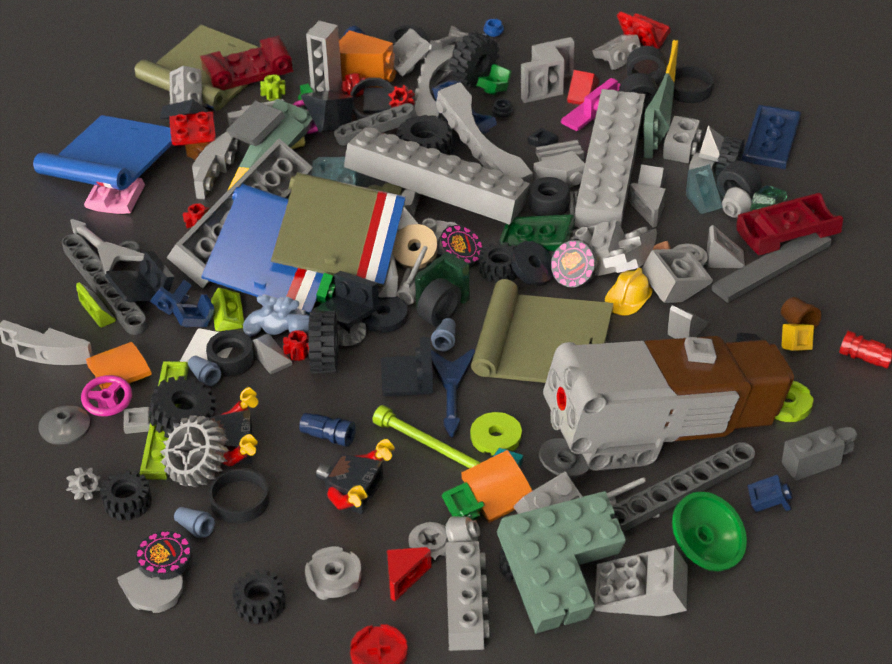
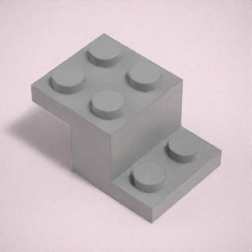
M571 37L532 46V62L521 64V99L524 103L563 94L564 78L573 76L574 41Z

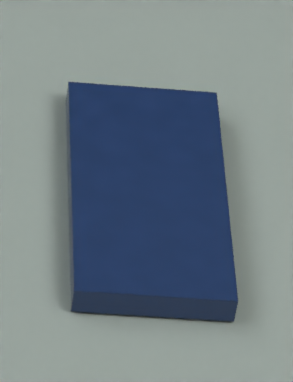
M758 105L742 155V161L786 169L801 112Z

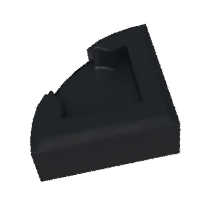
M542 127L528 137V144L541 147L558 142L557 135Z

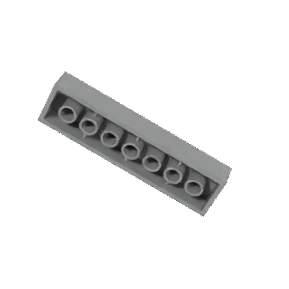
M602 89L576 203L575 227H590L617 220L620 227H622L643 118L645 94Z
M364 128L347 144L344 167L507 224H511L513 219L525 207L530 183L523 181L520 177H511L502 174L499 170H490L478 163L463 161L458 156H449L440 153L437 149L419 146L418 143L413 141L407 142L399 139L396 135L381 133L375 128Z
M278 139L175 244L167 259L201 288H204L209 281L202 279L201 276L234 202L232 197L235 188L245 184L288 198L291 194L289 189L291 176L296 177L297 172L308 175L313 167L282 140Z

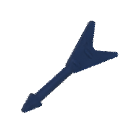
M471 349L453 362L447 361L431 350L432 365L447 390V418L443 420L450 437H454L460 425V419L457 418V389L472 363L475 354L474 349Z

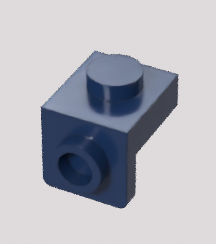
M183 280L173 294L160 287L150 301L160 310L170 315L175 304H184L189 298L187 291L192 285Z
M201 294L197 305L175 304L173 313L181 326L207 327L214 315V306L206 294Z

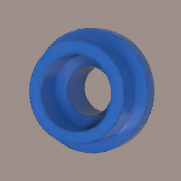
M489 19L484 25V32L491 37H496L504 32V26L498 19Z

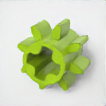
M269 75L265 77L264 81L260 82L261 96L266 95L269 101L281 99L282 95L286 94L285 80L280 81V77L277 75Z

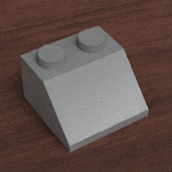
M689 249L652 250L642 267L643 274L647 277L648 283L664 303L683 302L713 281Z

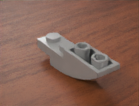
M228 132L223 133L215 141H212L200 153L192 165L197 199H205L208 192L212 190L215 177L219 176V172L227 173L230 164L234 163L235 153L240 150L241 140L230 136Z
M642 227L625 234L626 238L618 241L619 249L610 251L611 255L603 259L605 268L615 266L617 273L642 266L653 250L657 230H648L647 227Z
M6 320L0 323L2 343L14 347L16 357L44 364L80 365L87 364L86 359L93 356L91 343L85 339H80L51 328L42 334L39 331H34Z

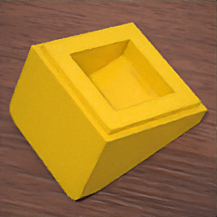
M783 324L782 348L791 351L812 350L814 325Z

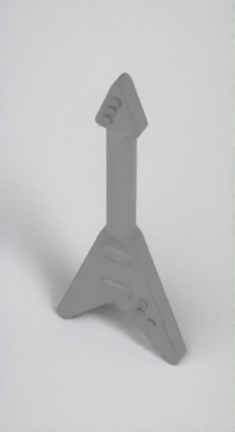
M451 26L449 36L436 41H430L429 50H438L449 44L462 42V37L468 36V33L460 31L455 26Z
M74 219L70 220L73 233H79L98 249L105 274L106 271L113 270L117 261L143 260L144 253L104 242L87 229L86 223Z

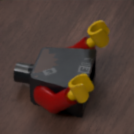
M246 388L242 391L240 395L242 401H239L229 411L209 418V420L217 422L219 427L225 431L223 436L228 439V442L224 446L229 451L224 453L223 456L227 461L221 463L227 466H233L236 463L252 464V455L256 452L254 446L258 444V441L252 436L251 413L248 410V406L250 408L256 407L258 399L256 398V392L251 388Z
M384 439L377 444L376 450L368 454L357 456L343 454L338 458L333 467L325 464L319 465L316 478L325 481L326 496L337 509L349 508L359 514L364 513L384 479L382 461L383 459L386 461L391 459L392 453L390 451H393L395 447L388 439Z

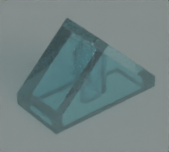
M710 164L688 170L686 196L700 214L723 208Z

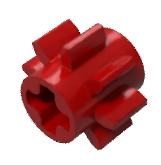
M360 73L346 75L345 81L341 82L343 93H348L350 96L354 86L366 78H361ZM362 89L355 97L364 95V89Z
M403 85L402 88L395 86L392 94H388L393 100L389 103L392 108L403 104H416L412 99L415 93L412 90L408 91L406 85Z
M199 203L190 205L188 212L183 213L186 228H192L209 211V207L205 208L204 205Z
M292 331L288 337L283 338L284 355L289 354L291 360H305L309 354V337H307L304 331Z

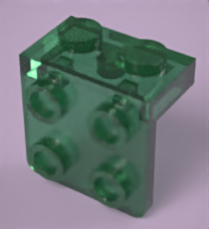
M449 252L435 259L432 264L416 275V307L425 288L438 278H444L460 289L461 303L464 304L470 299L469 264Z

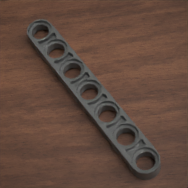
M78 234L65 236L62 239L64 253L126 332L132 335L145 332L147 322L144 313L135 302H127L122 299L106 278L101 260ZM73 243H77V244H78V245L73 246V247H69V246H68V245L73 244ZM81 256H88L85 259H78ZM93 268H97V269H98L97 271H94V272H88V270L93 269ZM103 281H108V282H109L108 284H105V285H98V283L103 282ZM113 294L119 295L116 298H108L110 295ZM121 308H130V310L125 312L119 311ZM141 321L138 325H130L131 322Z
M736 443L612 506L614 510L613 516H619L624 520L619 525L622 532H625L672 508L687 495L702 492L749 468L753 463L755 450L748 443ZM735 453H746L749 458L741 459ZM723 462L729 468L725 470L719 469L715 464ZM704 473L708 476V479L700 480L695 474ZM681 483L687 486L688 489L680 491L674 485ZM653 495H664L667 500L659 502L653 498ZM641 505L646 511L642 513L635 512L632 506Z

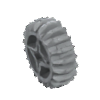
M190 416L189 419L182 418L181 424H174V431H167L169 438L162 441L166 447L160 451L165 456L161 463L166 466L164 471L170 475L173 481L183 486L199 487L200 484L207 485L208 479H215L216 471H222L220 464L227 461L223 456L224 453L229 451L224 446L228 439L223 436L225 431L219 427L217 422L209 420V418L204 416Z

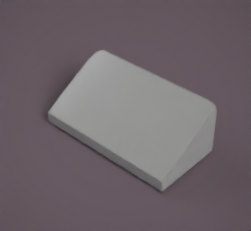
M393 253L384 287L378 286L379 297L397 296L398 274Z

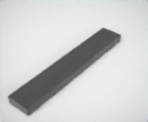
M816 233L795 238L781 246L779 250L770 252L713 283L712 291L729 303L831 246L832 239L828 236L820 238Z

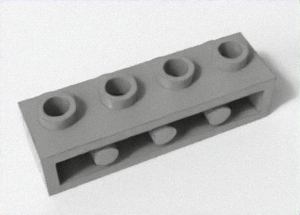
M318 21L306 34L311 89L313 92L332 90L343 94L338 25Z
M479 541L446 542L449 651L484 650V638H489V620H483V614H488L487 597H482V592H487L486 575H481L480 570L486 569L485 552L480 553Z

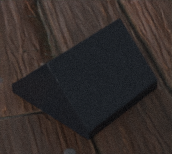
M332 90L301 95L320 133L335 131L340 126L351 123L354 97Z

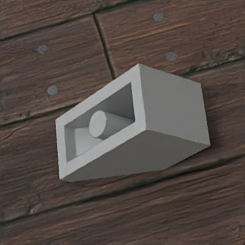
M573 150L534 163L533 181L543 177H554L563 180L568 185V188L579 185L582 181L585 163Z

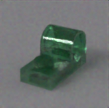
M768 185L764 186L754 193L750 211L784 202L788 191Z

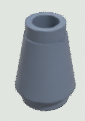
M450 318L444 319L433 332L431 341L435 349L447 351L454 346L456 327L454 320Z
M197 355L189 359L188 367L199 382L201 381L205 385L212 386L220 380L221 371L216 363Z
M179 507L174 514L175 521L195 537H207L214 529L215 521L208 512Z

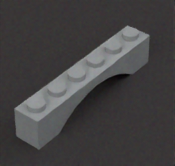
M447 45L438 50H429L428 55L424 58V64L421 66V76L418 78V88L415 90L416 104L413 105L418 116L433 115L437 118L441 117V113L437 110L436 102L431 96L432 88L451 75L450 72L452 70L449 69V65L452 62H450V57L454 56L452 52L455 49V45Z
M461 82L439 90L436 101L437 110L445 116L451 128L456 130L461 141L466 143L473 156L481 162L483 167L490 170H499L502 174L511 177H520L523 181L530 183L533 173L524 161L518 156L499 149L480 132L472 116V96Z

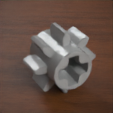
M81 467L74 469L76 476L71 475L66 478L70 481L69 487L66 490L75 494V500L81 499L83 496L86 500L92 499L93 495L91 492L100 491L98 487L100 476H95L92 473L93 468H88L84 472ZM85 481L86 485L82 487L81 482Z

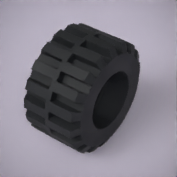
M417 115L406 119V122H402L400 127H398L397 136L399 139L407 142L413 141L418 143L419 146L428 149L434 148L439 150L440 153L452 155V128L443 118H437L433 115Z

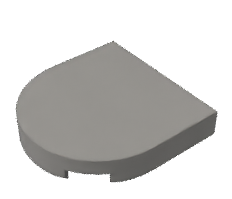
M137 568L117 577L119 585L131 605L138 610H150L153 613L163 612L173 607L178 602V598L184 588L181 574L171 579L159 580V577L152 576V578L145 576Z

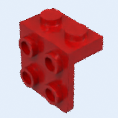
M619 12L617 15L624 35H638L639 42L644 46L660 49L671 32L670 26L637 13L634 16Z
M213 112L169 116L172 145L178 146L216 140Z

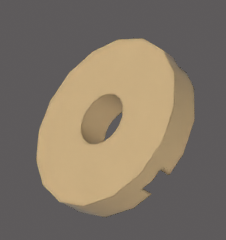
M420 224L408 225L400 229L396 234L392 253L401 266L413 269L422 248L427 246L428 249L419 267L421 269L436 258L438 240L434 232L427 226ZM413 243L421 244L420 249L417 251H410L409 247Z

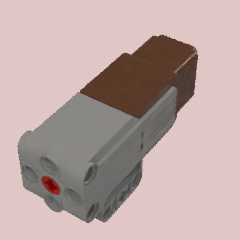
M720 336L696 337L712 339L717 356L714 364L688 361L684 345L686 338L576 345L573 342H567L560 345L555 351L543 395L551 409L553 428L561 430L571 452L583 454L591 470L646 466L653 463L659 455L663 442L724 437L736 428L772 425L775 416L779 415L793 383V371L776 345L769 344L766 340L725 343Z

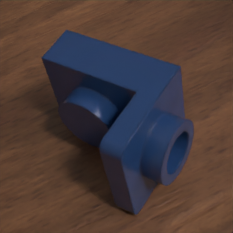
M778 475L747 485L755 512L780 503L786 511L791 510L789 501L793 499L791 489L788 483H782Z

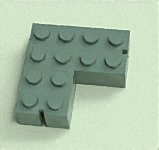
M606 491L505 517L500 522L497 534L535 634L557 628L562 621L564 625L588 619L595 606L579 565L619 554L626 541L617 518L612 519L614 510Z

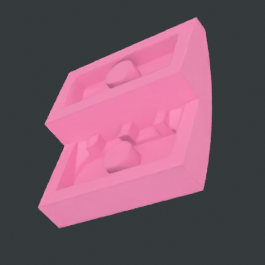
M137 178L125 190L94 185L84 205L86 208L100 212L131 213L145 184L142 178Z

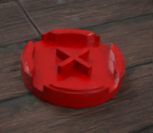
M380 624V627L370 625L356 633L350 646V656L353 664H404L407 660L408 646L405 636L397 628L386 624Z

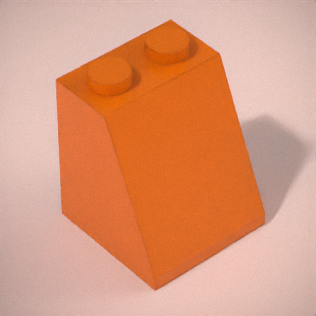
M348 31L339 40L342 81H345L346 75L360 73L361 78H381L389 83L394 80L396 71L394 69L395 53L393 52V43L353 31ZM370 86V87H367V88H383V87Z

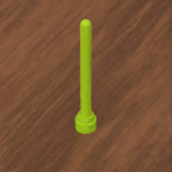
M384 405L379 406L373 415L374 424L382 428H389L391 426L468 468L480 464L479 461L396 418L393 410Z

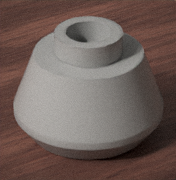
M733 187L726 192L722 201V207L727 215L737 217L738 214L752 210V200L745 190Z
M452 516L446 523V534L449 542L478 541L480 528L475 520L472 521L470 517Z

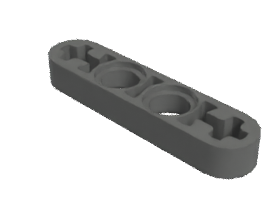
M403 104L342 125L334 131V135L339 145H347L349 141L366 127L375 128L383 133L400 127L402 122H406V119L413 118L417 114L412 104Z

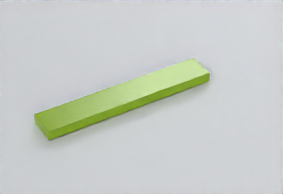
M163 362L159 384L163 380L168 383L169 377H174L175 380H178L179 376H185V380H187L188 362ZM175 404V406L181 409L182 404ZM150 423L140 476L143 474L146 479L167 480L168 474L164 471L166 466L161 463L165 456L160 451L166 447L162 441L168 440V438L164 436V431L161 433L156 431L157 425L152 426Z

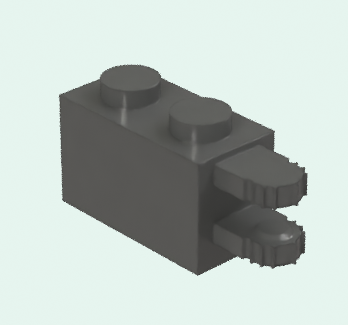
M832 426L785 441L782 464L795 481L841 465L843 455L854 450L853 440L857 437L856 430L851 427L834 430Z

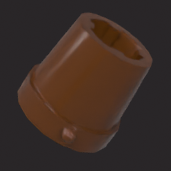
M797 297L789 298L781 308V315L789 324L814 325L815 330L821 321V311L813 304H808Z

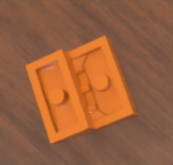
M133 342L86 359L88 368L96 378L104 375H114L123 378L128 383H132L152 375L145 359ZM103 383L99 386L103 390L109 388L112 383Z
M508 450L461 473L464 483H468L477 502L483 501L485 507L481 512L489 523L514 511L513 506L525 495L532 492L524 474Z

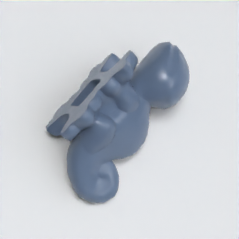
M266 294L258 296L257 302L263 307L252 312L243 323V331L249 337L257 335L262 328L270 335L280 334L286 330H289L290 333L300 330L304 331L308 337L309 315H305V310L297 309L299 301L293 300L290 297L275 298Z

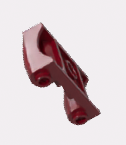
M279 35L260 40V47L252 48L223 57L221 52L217 51L200 56L202 69L206 72L211 86L222 91L264 80L269 75L280 76L293 72L292 59Z
M819 192L738 214L736 230L747 245L759 256L779 250L780 242L812 233H816L820 238L841 233L843 217L841 215L835 216L828 210L822 194Z

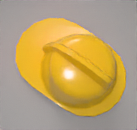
M639 267L636 270L622 272L614 286L607 293L605 302L613 303V314L620 316L634 314L641 309L652 295V287L649 285L647 277L643 274L642 268Z

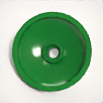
M695 492L687 495L677 504L672 518L673 532L681 550L691 561L707 570L724 571L732 568L742 559L747 545L746 531L738 513L728 502L712 493Z

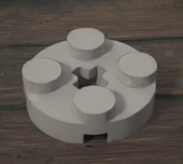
M327 547L312 555V560L309 564H306L305 575L309 588L316 593L318 598L324 600L341 597L350 592H355L359 588L362 575L361 563L353 552L350 551L351 554L343 552L341 547ZM335 569V571L339 573L336 575H329V570Z

